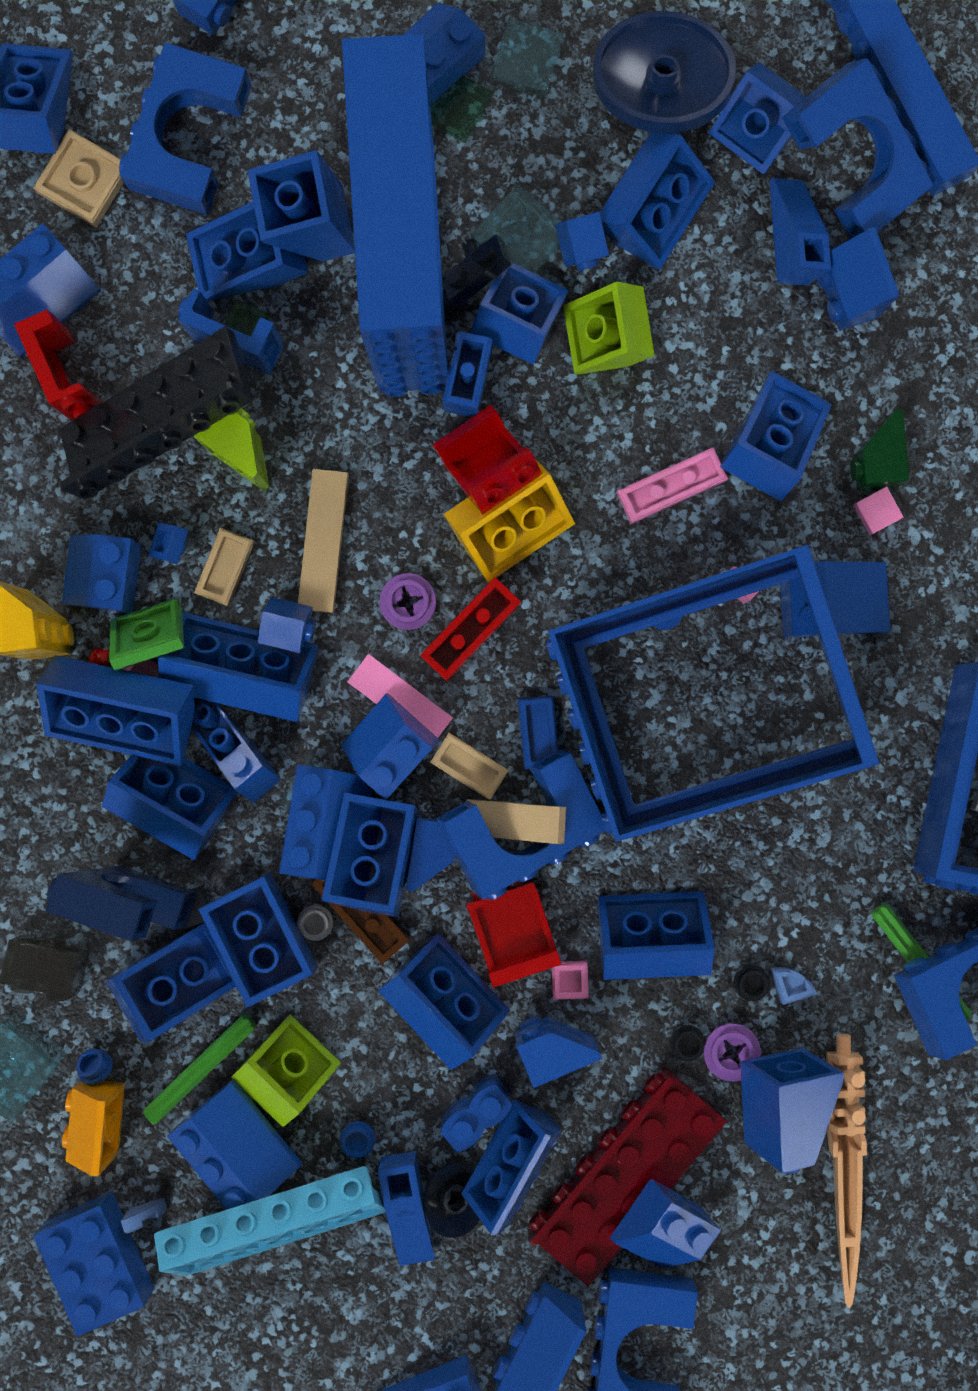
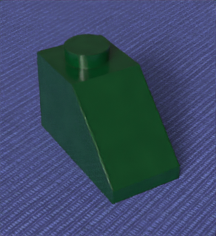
M903 409L895 410L886 417L856 452L854 459L851 460L850 474L852 480L856 481L857 490L899 487L909 481Z

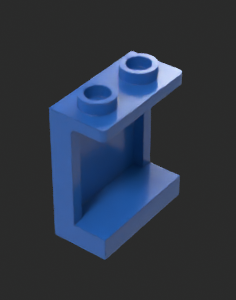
M193 288L190 296H186L182 300L178 310V316L180 317L178 321L195 343L201 342L225 327V325L212 320L214 311L201 291ZM260 317L251 337L227 327L235 333L243 364L271 375L284 346V342L274 323Z

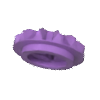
M411 573L400 574L390 579L383 587L379 601L380 609L384 618L394 627L401 630L418 629L431 619L436 609V596L432 586L421 576ZM402 588H406L411 597H423V599L413 604L414 616H411L405 607L399 608L398 606L393 608L394 605L403 600L402 594L404 593Z
M730 1022L726 1025L716 1026L715 1030L706 1037L703 1055L707 1067L715 1076L725 1081H740L741 1061L761 1057V1048L757 1037L746 1026ZM724 1040H727L733 1046L740 1045V1048L736 1051L740 1063L737 1064L729 1056L723 1058L722 1054L726 1052Z

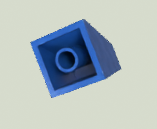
M317 150L247 170L262 243L322 262L355 253L343 185Z
M804 1048L741 1061L744 1143L781 1173L794 1174L802 1168L814 1166L844 1081V1073Z

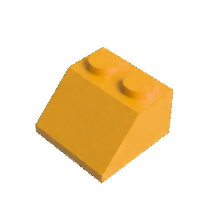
M80 1081L67 1094L65 1109L66 1112H70L69 1126L65 1127L62 1137V1147L67 1148L65 1161L90 1176L98 1177L119 1154L125 1082L102 1081L97 1085H86Z

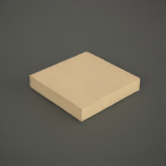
M68 129L58 146L56 154H53L33 189L39 195L97 228L124 183L119 173L121 159Z

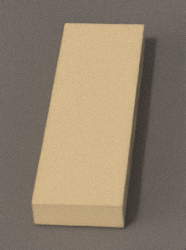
M467 799V801L477 805L493 838L564 844L566 807Z

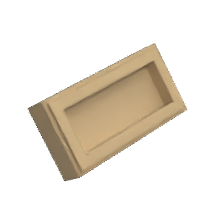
M219 528L194 593L229 607L255 542L249 538Z
M448 733L430 762L488 800L492 798L509 771L451 733Z

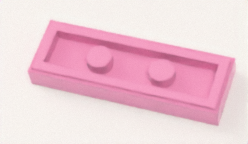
M714 447L618 490V498L630 524L726 482L728 477L724 469L720 468L721 462Z
M370 654L366 656L347 681L376 704L388 693L437 738H439L453 719L452 716Z

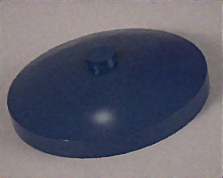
M671 11L646 12L629 17L615 25L600 41L595 53L593 66L594 88L605 108L622 122L634 128L654 133L684 132L711 121L728 103L736 78L735 57L726 39L708 23L687 14Z

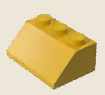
M537 460L536 462L542 475L483 515L469 497L443 514L458 540L488 583L494 577H498L575 525L550 473Z
M0 581V655L27 660L49 658L55 655H71V646L74 645L75 638L73 628L68 624L67 619L31 591Z

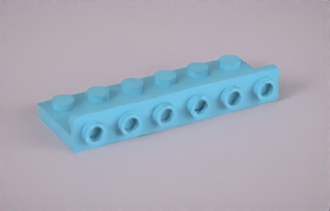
M362 1166L158 1231L154 1234L159 1271L188 1276L386 1213L382 1193L373 1189L369 1169Z

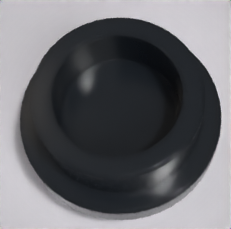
M743 966L734 976L735 991L741 998L747 1001H758L769 991V976L759 966Z
M693 1025L677 1027L672 1032L669 1041L673 1054L678 1059L686 1062L698 1059L704 1053L706 1042L703 1033Z

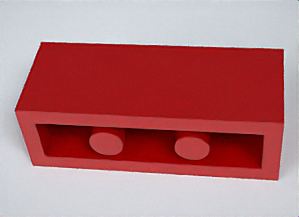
M494 577L420 655L421 658L448 682L520 607L521 601Z

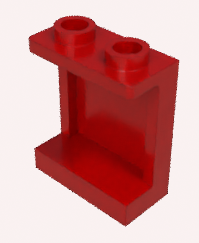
M48 309L14 324L47 401L51 406L72 421L101 404L100 399L81 383L71 386L57 351L75 344L70 330Z
M492 405L432 444L446 470L482 515L542 475L533 453L529 448H523L504 427L498 412Z
M533 878L525 882H519V880L507 886L508 890L505 894L493 900H488V898L483 900L474 892L470 893L472 899L466 900V907L470 913L493 988L562 965Z

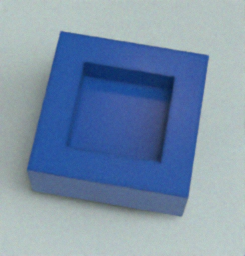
M158 523L148 556L157 560L178 564L179 558L186 548L185 539L188 530L174 525Z

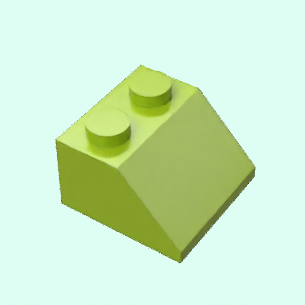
M616 281L563 305L574 374L579 375L624 368L655 356L644 287Z
M242 408L235 414L228 415L214 423L208 430L193 436L208 452L263 491L267 490L269 483L262 440L254 429L257 424L250 419V415Z
M289 1014L231 1078L277 1123L284 1127L301 1113L341 1062Z

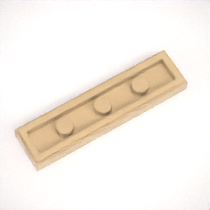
M312 470L298 603L313 607L312 611L334 614L349 479L348 472Z

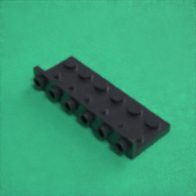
M226 326L59 429L70 476L60 482L61 490L84 500L92 498L99 491L114 482L123 480L126 475L142 466L150 464L158 456L170 449L179 447L182 442L199 432L208 430L214 423L228 415L235 414L241 407L253 401V395L235 333Z

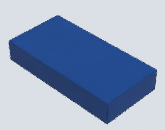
M553 696L518 699L525 770L530 769V766L559 751Z

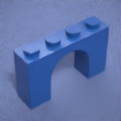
M165 42L161 55L158 54L154 59V76L150 88H145L141 101L142 111L139 120H135L131 127V144L128 153L123 154L121 157L119 173L127 188L131 191L208 215L219 185L213 169L168 153L163 148L164 128L176 112L189 106H206L241 118L252 84L246 68Z
M867 58L847 63L782 117L799 149L819 146L849 120L859 122L869 131L875 145V164L872 173L859 190L834 210L850 239L873 227H876L877 232L880 231L934 186L927 174L929 172L927 165L919 158L912 145L911 134L902 126L896 114L895 103L886 95L879 82L877 69Z
M559 750L530 766L547 805L566 807L564 844L535 842L530 847L522 850H503L493 839L477 805L469 801L436 818L474 894L485 900L488 898V900H493L507 892V886L518 880L519 882H525L532 879L539 873L537 869L548 863L557 864L565 860L569 856V851L579 845L580 847H586L595 843L600 838L599 834L606 831L598 807L570 752Z
M978 929L966 933V939L957 944L947 943L937 947L934 950L936 954L926 959L917 958L907 962L904 965V970L894 974L925 1049L930 1056L948 1060L977 1045L960 1005L959 989L966 971L978 962Z
M608 1267L607 1279L600 1280L599 1303H603L602 1316L596 1315L594 1325V1339L599 1340L597 1352H591L589 1372L590 1376H594L593 1388H587L586 1391H681L679 1385L644 1381L628 1375L617 1363L616 1356L625 1336L640 1326L657 1324L694 1329L698 1291L693 1278Z

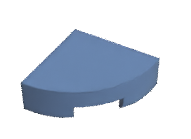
M785 967L770 968L780 1003L783 1005L817 995L811 982L801 973Z
M164 1197L130 1208L121 1220L124 1233L128 1234L143 1227L142 1221L154 1217L158 1219L166 1213L168 1208Z

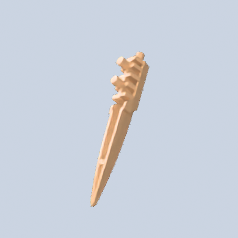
M836 1034V1051L826 1052V1062L844 1073V1081L827 1128L829 1152L833 1156L836 1225L844 1302L850 1309L854 1300L860 1253L863 1156H867V1141L864 1135L865 1125L863 1124L866 1119L865 1107L859 1103V1097H865V1089L862 1088L865 1084V1071L859 1067V1065L863 1064V1057L858 1052L851 1051V1035Z

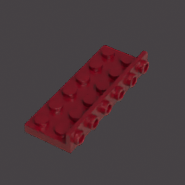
M666 1067L660 1074L654 1072L648 1078L643 1087L645 1089L644 1093L637 1101L632 1099L626 1104L620 1114L622 1119L614 1128L610 1126L601 1134L597 1141L599 1146L590 1156L585 1154L574 1168V1176L568 1183L563 1181L557 1186L551 1195L552 1202L544 1211L539 1209L527 1225L529 1228V1243L534 1247L539 1244L588 1287L621 1249V1246L611 1241L610 1236L649 1180L652 1178L671 1189L727 1122L719 1112Z

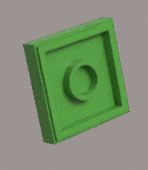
M178 598L110 620L109 661L114 670L184 648L183 614Z

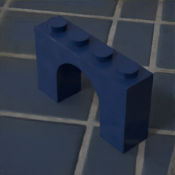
M123 866L105 867L57 874V877L51 882L47 891L49 902L45 912L131 942L146 938L151 922L173 930L185 927L197 892Z

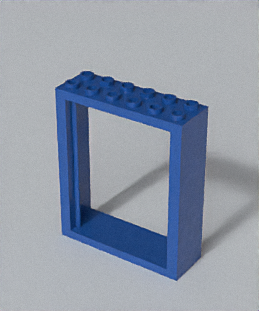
M410 34L342 39L360 333L380 393L386 392V396L390 397L404 396L407 394V391L421 390L422 394L427 395L438 394L446 387L448 360L434 142L424 35Z
M808 545L548 631L550 639L546 640L547 650L551 660L558 661L561 674L557 675L558 684L562 694L569 695L572 708L568 709L570 722L574 730L580 729L584 742L579 744L580 753L585 765L591 764L595 778L590 779L591 787L596 800L602 799L606 811V813L601 814L603 825L608 835L613 834L615 842L879 765ZM799 578L851 735V740L634 805L584 648Z

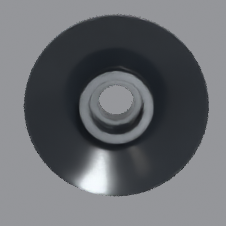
M464 1162L445 1164L432 1175L426 1186L423 1197V1210L426 1221L432 1230L444 1237H461L469 1233L480 1221L479 1217L462 1196V1192L475 1170V1167ZM451 1192V1198L447 1202L448 1195Z

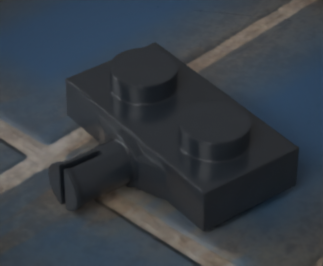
M497 234L478 247L473 239H467L466 243L463 242L462 249L465 259L458 265L453 266L442 277L448 300L457 308L512 265L505 242Z

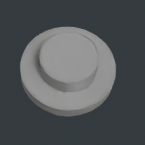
M322 905L306 907L300 913L297 921L299 932L303 937L312 941L326 938L330 934L334 923L331 912Z

